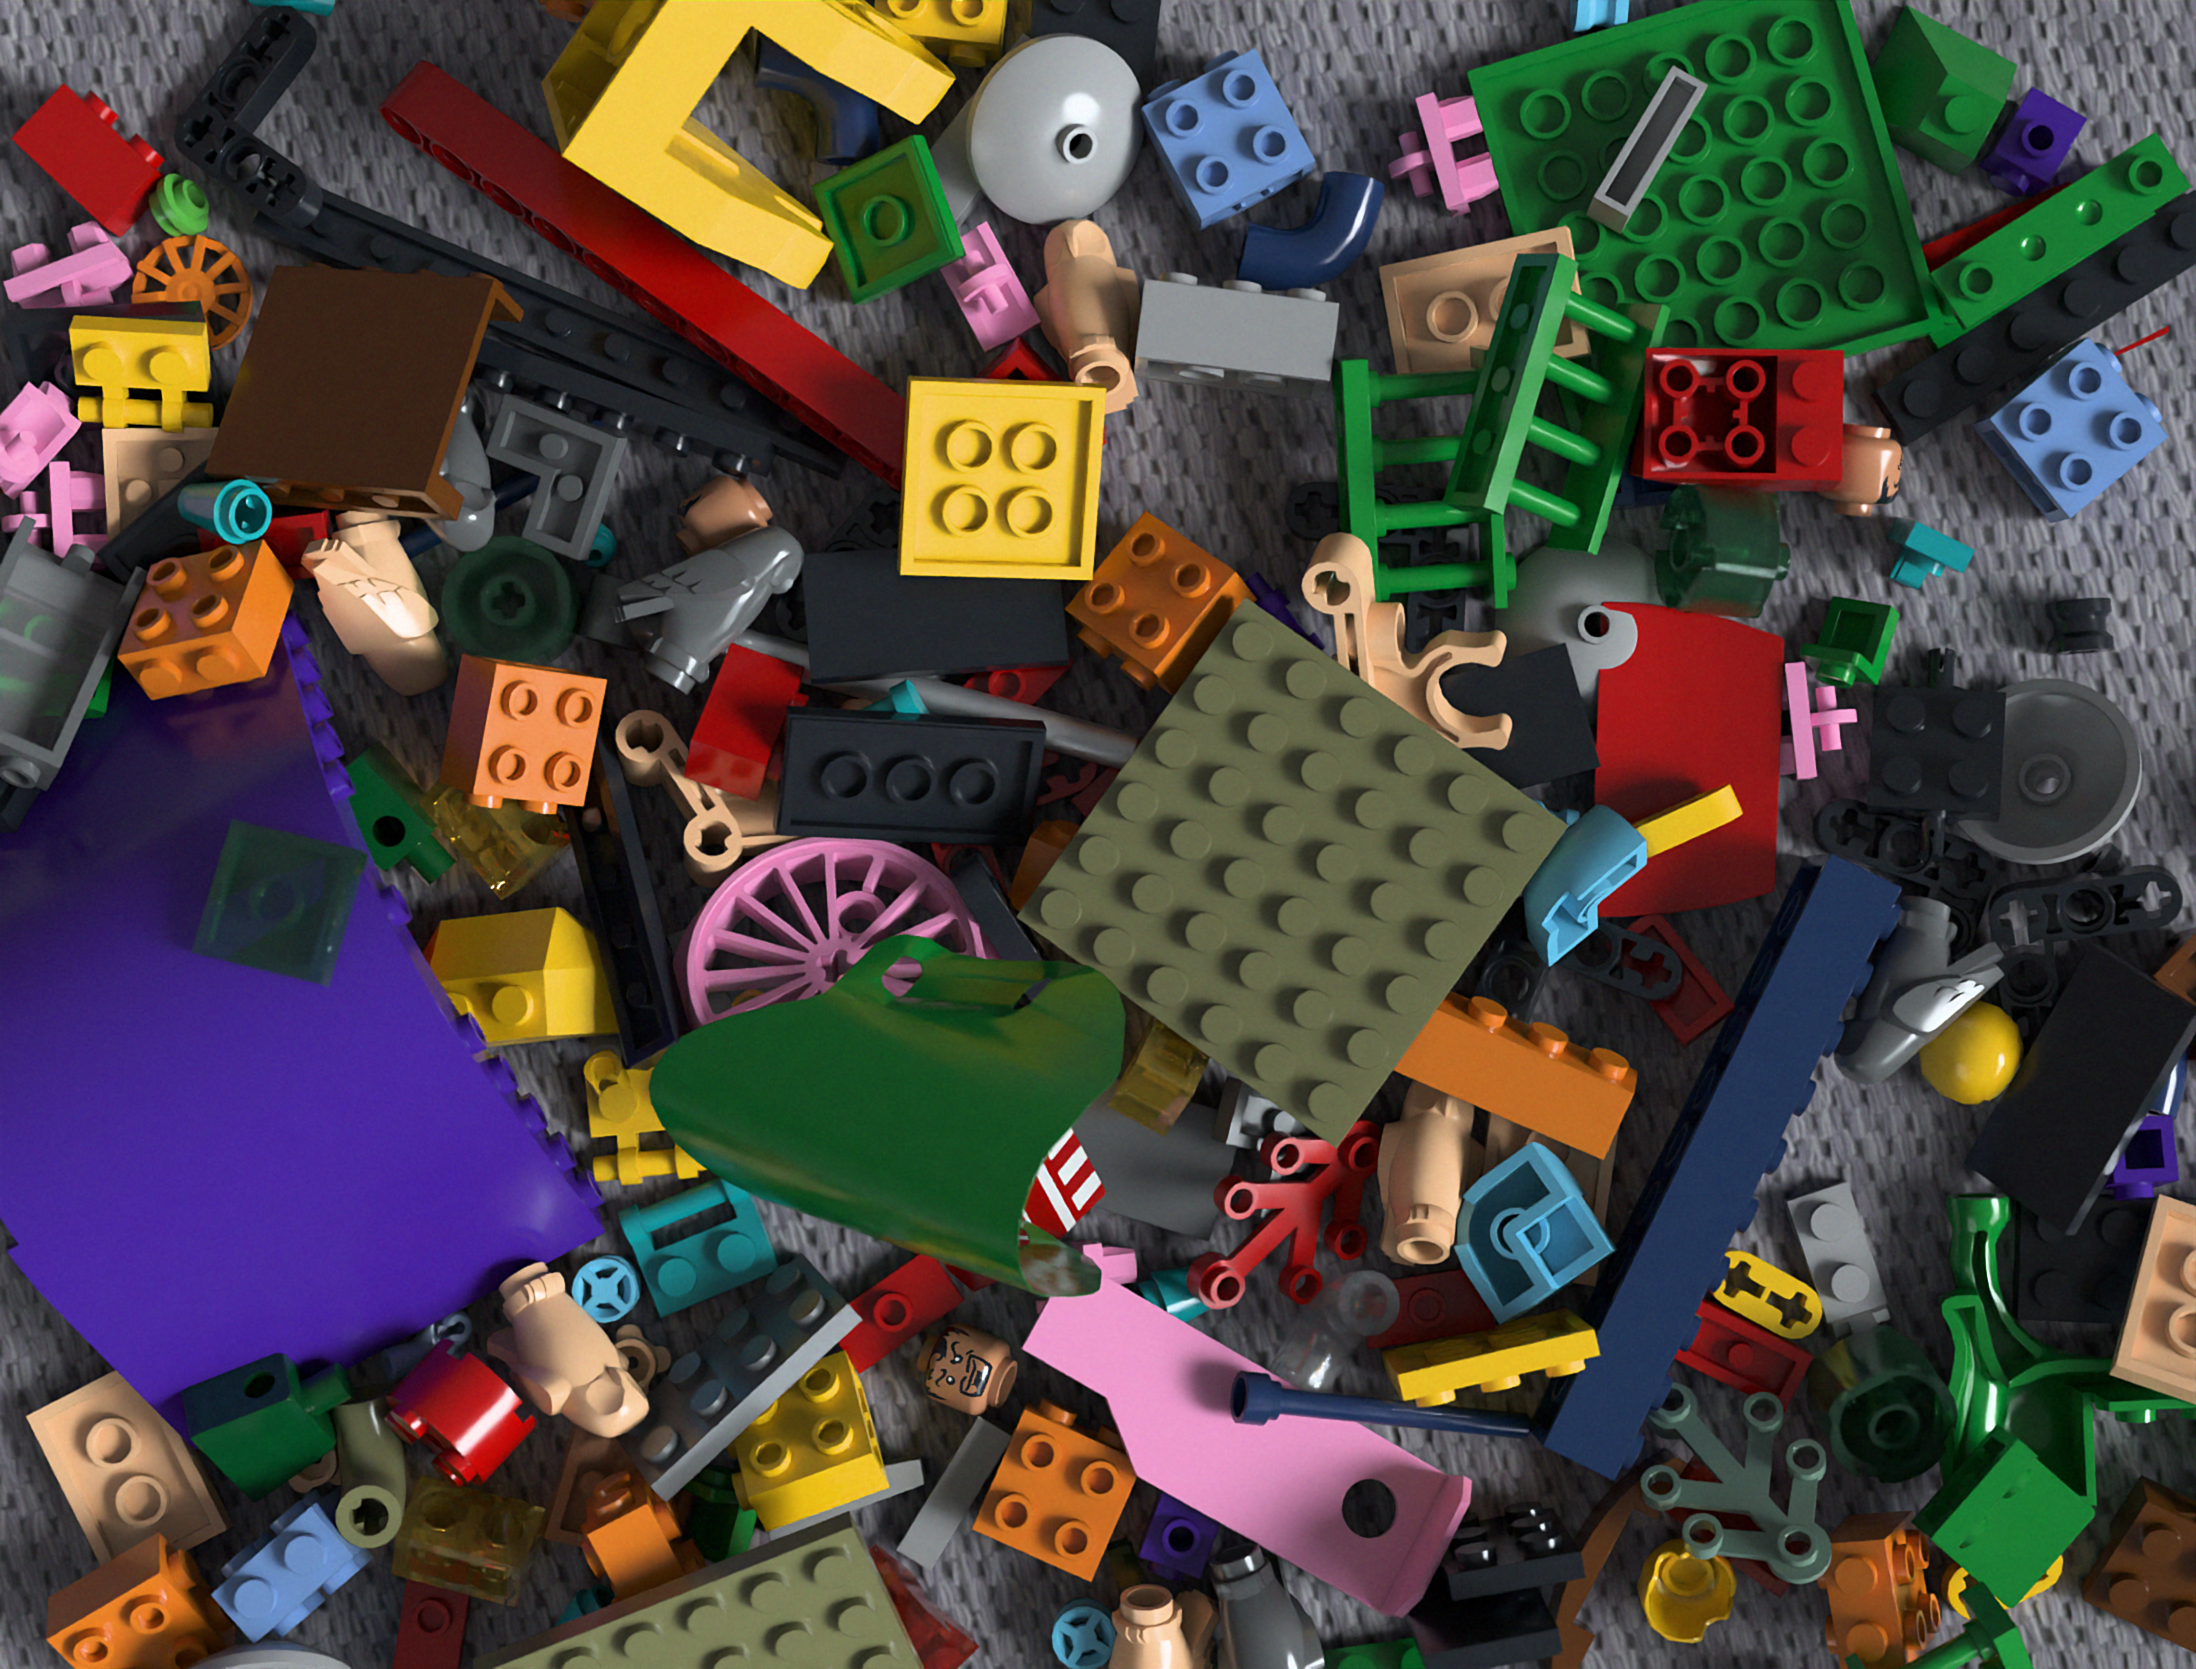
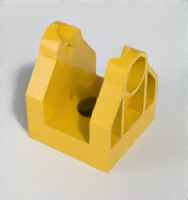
M597 0L541 82L562 156L696 243L764 270L784 283L798 289L808 288L825 264L828 254L834 245L830 239L821 233L824 222L803 204L780 189L702 123L690 116V113L750 26L765 34L817 71L883 104L901 117L918 125L938 105L956 79L952 71L935 55L894 25L865 0Z

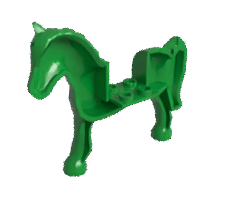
M1966 1192L1947 1195L1946 1216L1952 1226L1947 1260L1953 1271L1955 1289L1942 1294L1938 1298L1942 1315L1950 1328L1955 1351L1951 1379L1941 1410V1425L1937 1445L1942 1482L1944 1484L1997 1424L2038 1455L2036 1459L2087 1504L2097 1506L2092 1402L2095 1403L2096 1409L2115 1412L2116 1421L2127 1423L2152 1422L2156 1420V1410L2179 1408L2180 1417L2196 1420V1405L2109 1375L2114 1355L2092 1356L2070 1353L2048 1345L2030 1335L2016 1321L2009 1310L1998 1280L1996 1242L2011 1218L2010 1195L1999 1192Z

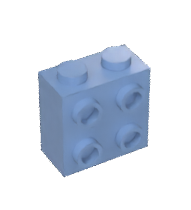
M1256 48L1240 56L1236 50L1222 53L1203 67L1204 75L1185 85L1182 84L1180 79H1175L1161 85L1147 96L1149 103L1141 107V115L1145 124L1144 130L1199 233L1208 230L1312 174L1315 159Z
M2089 337L2067 345L1971 425L2049 523L2072 518L2169 437L2159 424L2162 417L2157 407L2142 393H2134L2119 375L2122 368L2116 356L2103 344L2098 342L2094 344Z
M340 1486L325 1497H322L315 1489L302 1501L296 1502L269 1526L276 1533L277 1537L273 1539L266 1532L253 1544L250 1543L220 1569L228 1580L217 1588L211 1596L253 1644L257 1643L271 1630L279 1639L284 1637L326 1600L318 1591L321 1587L330 1596L374 1558L367 1548L352 1545L340 1535L336 1525V1509L341 1493Z

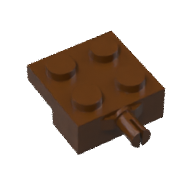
M2141 1475L2109 1525L2112 1538L2082 1584V1599L2196 1653V1500Z

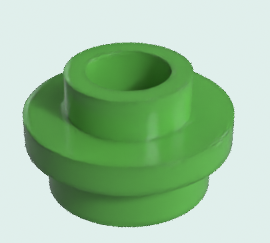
M174 173L168 174L158 181L157 189L151 192L149 196V205L158 224L167 233L175 237L184 234L194 236L204 231L208 226L209 203L200 186L194 181L186 180Z

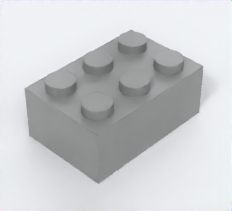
M1177 272L1159 273L1158 281L1145 279L1134 377L1322 401L1330 382L1339 303L1326 302L1325 293L1312 289H1288L1286 297L1261 294L1262 286L1248 281L1227 280L1223 282L1221 289L1197 286V278L1192 275Z

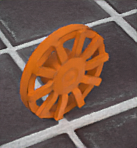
M199 234L168 238L152 249L137 264V271L132 285L131 304L201 301L212 352L232 342L245 327L253 306L252 281L241 259L221 242ZM194 247L191 267L185 269L177 250ZM205 248L213 250L222 256L206 273L201 271ZM165 256H168L175 271V274L171 277L154 268ZM231 264L239 282L217 285L214 280ZM149 276L165 284V291L145 293ZM240 293V302L236 313L220 305L221 295ZM214 313L230 321V324L223 332L216 336L208 321Z

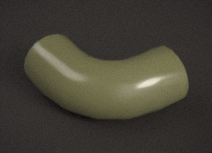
M387 1384L354 1388L355 1396L331 1409L341 1478L340 1500L336 1509V1525L342 1537L350 1544L360 1548H377L387 1544L397 1534L405 1512L406 1474L403 1442L383 1420L391 1411L386 1396L393 1390V1387Z

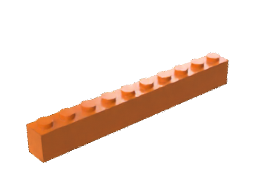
M1044 819L1032 833L1008 893L1009 898L1018 911H1021L1081 826L1066 820L1050 822ZM1449 991L1393 1069L1395 1072L1602 1160L1606 1156L1634 1095L1638 1070L1629 1067V1063L1625 1058L1611 1050L1594 1048L1590 1051L1569 1042L1567 1035L1552 1025L1542 1022H1533L1532 1025L1508 1016L1507 1010L1493 1000L1474 996L1470 1000Z

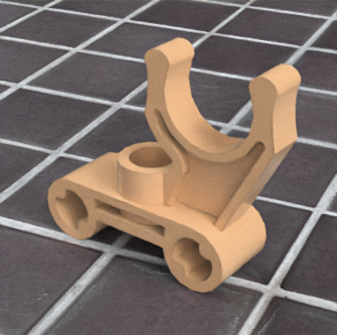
M1342 532L1329 534L1320 540L1304 574L1302 591L1305 599L1313 608L1322 613L1334 615L1337 653L1333 654L1331 658L1458 748L1487 747L1497 750L1505 748L1512 729V720L1508 715L1503 713L1487 717L1465 715L1448 703L1442 695L1439 685V678L1442 673L1457 664L1473 662L1491 667L1498 666L1502 661L1507 643L1504 633L1499 630L1475 633L1449 629L1430 640L1422 652L1418 654L1408 652L1405 648L1406 626L1402 603L1376 602L1372 558L1369 548L1356 536Z
M638 710L629 713L620 721L616 729V751L623 777L628 782L639 787L663 785L688 823L684 831L685 868L688 875L697 884L707 888H719L729 876L742 867V857L759 856L780 845L810 838L775 835L773 820L777 781L767 778L759 800L756 802L684 778L689 750L671 723L662 714L652 710ZM658 748V749L655 750L654 752H651V753H648V752H647V750L650 751V750H654V749ZM708 844H719L724 846V853L717 856H708L702 853V847Z

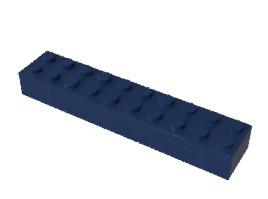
M1832 853L1804 857L1734 1001L1735 1011L1726 1017L1615 1245L1618 1250L1611 1254L1580 1317L1594 1328L1600 1355L1584 1359L1586 1368L1582 1371L1551 1377L1531 1418L1529 1431L1544 1447L1615 1481L1621 1467L1629 1470L1635 1463L1645 1439V1435L1640 1433L1639 1429L1649 1409L1658 1411L1671 1389L1673 1375L1667 1372L1678 1349L1686 1352L1691 1347L1699 1332L1702 1317L1697 1315L1696 1312L1706 1291L1715 1293L1728 1272L1731 1259L1724 1254L1735 1232L1745 1233L1754 1219L1759 1206V1199L1753 1197L1763 1174L1772 1175L1784 1157L1788 1141L1781 1137L1792 1114L1800 1117L1808 1107L1816 1089V1082L1811 1080L1810 1077L1820 1057H1830L1842 1037L1845 1023L1838 1019L1849 997L1856 1000L1869 982L1873 965L1868 963L1867 960L1877 939L1885 941L1898 922L1902 907L1895 902L1902 890L1901 887Z

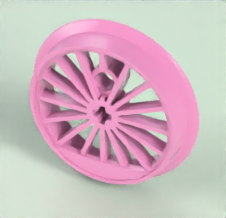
M810 837L789 842L766 851L744 864L729 876L703 904L689 923L679 942L672 964L689 1029L692 1032L705 1024L734 1014L769 1005L807 999L826 992L835 985L834 982L837 980V977L840 976L839 980L875 943L888 938V933L917 903L923 905L936 917L896 935L908 934L935 940L950 933L960 950L958 954L985 959H1003L963 901L953 881L927 860L907 849L882 840ZM836 880L864 881L863 891L848 892L837 899ZM826 881L829 939L825 938L797 886ZM878 885L902 893L887 909L883 902L875 896ZM784 892L810 940L761 903ZM747 915L789 948L731 931ZM861 918L872 922L863 933L859 934L848 932L843 928L848 921ZM719 950L776 965L771 967L711 971ZM900 957L883 975V986L896 997L904 995L914 984L896 978L921 977V966L913 958ZM778 987L719 1014L712 1013L708 1003L709 992Z

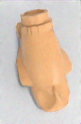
M1088 219L1066 220L1053 227L1047 235L1043 259L1048 284L1033 297L1034 309L1041 320V329L1050 345L1057 349L1066 361L1069 377L1073 382L1102 383L1106 387L1105 414L1127 409V404L1134 402V398L1139 396L1132 364L1134 353L1136 352L1141 314L1137 278L1134 270L1117 267L1109 239L1100 226Z
M348 511L336 515L335 519L339 531L331 534L333 540L323 538L310 542L302 556L301 563L316 578L320 588L317 595L323 605L322 611L343 645L351 654H363L379 677L400 695H417L444 685L448 679V665L433 630L439 619L435 609L429 604L427 593L416 570L398 540L401 529L399 521L390 520L389 515Z
M1413 1080L1406 1093L1400 1121L1386 1123L1384 1126L1377 1168L1381 1202L1385 1211L1379 1247L1385 1255L1389 1256L1392 1262L1414 1267V1263L1436 1264L1448 1258L1450 1246L1454 1244L1455 1223L1463 1201L1462 1196L1478 1180L1485 1161V1148L1471 1137L1475 1105L1417 1080Z
M537 1262L516 1272L500 1285L499 1291L505 1299L502 1311L508 1321L512 1323L513 1328L507 1327L491 1333L487 1340V1353L503 1360L511 1370L509 1373L510 1378L516 1383V1389L545 1414L552 1416L562 1413L572 1423L584 1430L606 1438L624 1434L637 1427L645 1419L649 1410L648 1399L636 1381L627 1372L629 1360L622 1352L616 1350L608 1335L596 1321L565 1292V1282L560 1272L550 1273L544 1262Z
M1141 1584L1124 1590L1120 1596V1607L1117 1611L1112 1612V1623L1117 1630V1635L1108 1669H1212L1213 1664L1211 1660L1215 1642L1212 1640V1633L1220 1620V1610L1216 1607L1218 1602L1195 1589L1192 1592L1186 1590L1184 1593L1180 1592L1175 1600L1172 1599V1593L1168 1589L1154 1584Z

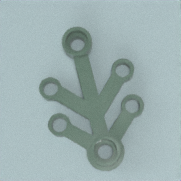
M1673 1382L1666 1399L1680 1400L1683 1403L1682 1406L1675 1411H1667L1663 1408L1655 1411L1650 1408L1646 1415L1647 1424L1651 1431L1661 1438L1668 1440L1681 1439L1719 1483L1680 1479L1672 1468L1665 1465H1655L1648 1468L1641 1478V1492L1644 1502L1650 1508L1658 1511L1669 1510L1676 1506L1748 1515L1762 1531L1722 1529L1720 1522L1714 1516L1706 1513L1694 1514L1685 1521L1682 1534L1686 1551L1697 1559L1704 1560L1721 1555L1763 1560L1767 1562L1771 1571L1776 1576L1794 1584L1808 1583L1822 1576L1828 1569L1832 1557L1831 1542L1827 1533L1814 1522L1817 1485L1826 1471V1454L1823 1447L1811 1439L1796 1440L1788 1447L1786 1451V1470L1790 1478L1793 1479L1788 1515L1786 1516L1769 1497L1775 1434L1783 1425V1406L1780 1400L1768 1392H1757L1746 1399L1743 1415L1744 1424L1748 1430L1745 1468H1743L1698 1417L1697 1401L1693 1392L1687 1386ZM1759 1408H1767L1774 1412L1775 1416L1769 1421H1758L1751 1414ZM1801 1455H1810L1818 1463L1813 1468L1803 1469L1798 1467L1794 1460ZM1657 1481L1668 1482L1673 1487L1665 1495L1654 1494L1649 1488ZM1698 1529H1707L1715 1537L1709 1543L1700 1544L1695 1542L1691 1535ZM1791 1541H1803L1809 1545L1810 1550L1803 1555H1793L1785 1547Z

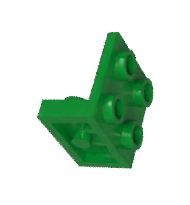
M1996 1424L1913 1518L1911 1523L1979 1583L1983 1581L1992 1594L2005 1606L2014 1608L2094 1518L2095 1510L2036 1459L2038 1455L2021 1440Z

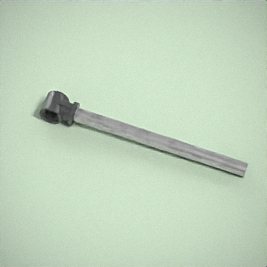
M593 573L576 635L599 643L637 652L639 645L644 647L649 638L657 632L662 612L614 623L610 607L622 604L615 589L630 583V581ZM746 629L733 642L745 648L805 667L801 683L811 685L808 645L751 629ZM730 645L714 659L724 661ZM924 676L811 685L855 698L877 702L890 695V687L908 679L917 689L923 704L931 714L1043 720L1047 728L1044 749L1121 770L1137 749L1139 734Z

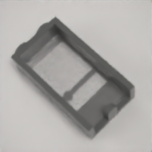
M24 515L0 565V777L19 787L33 788L36 786L47 791L62 765L148 571L136 566L126 586L114 582L89 570L94 561L95 553L84 545L71 544L65 557L62 558L27 542L37 520Z

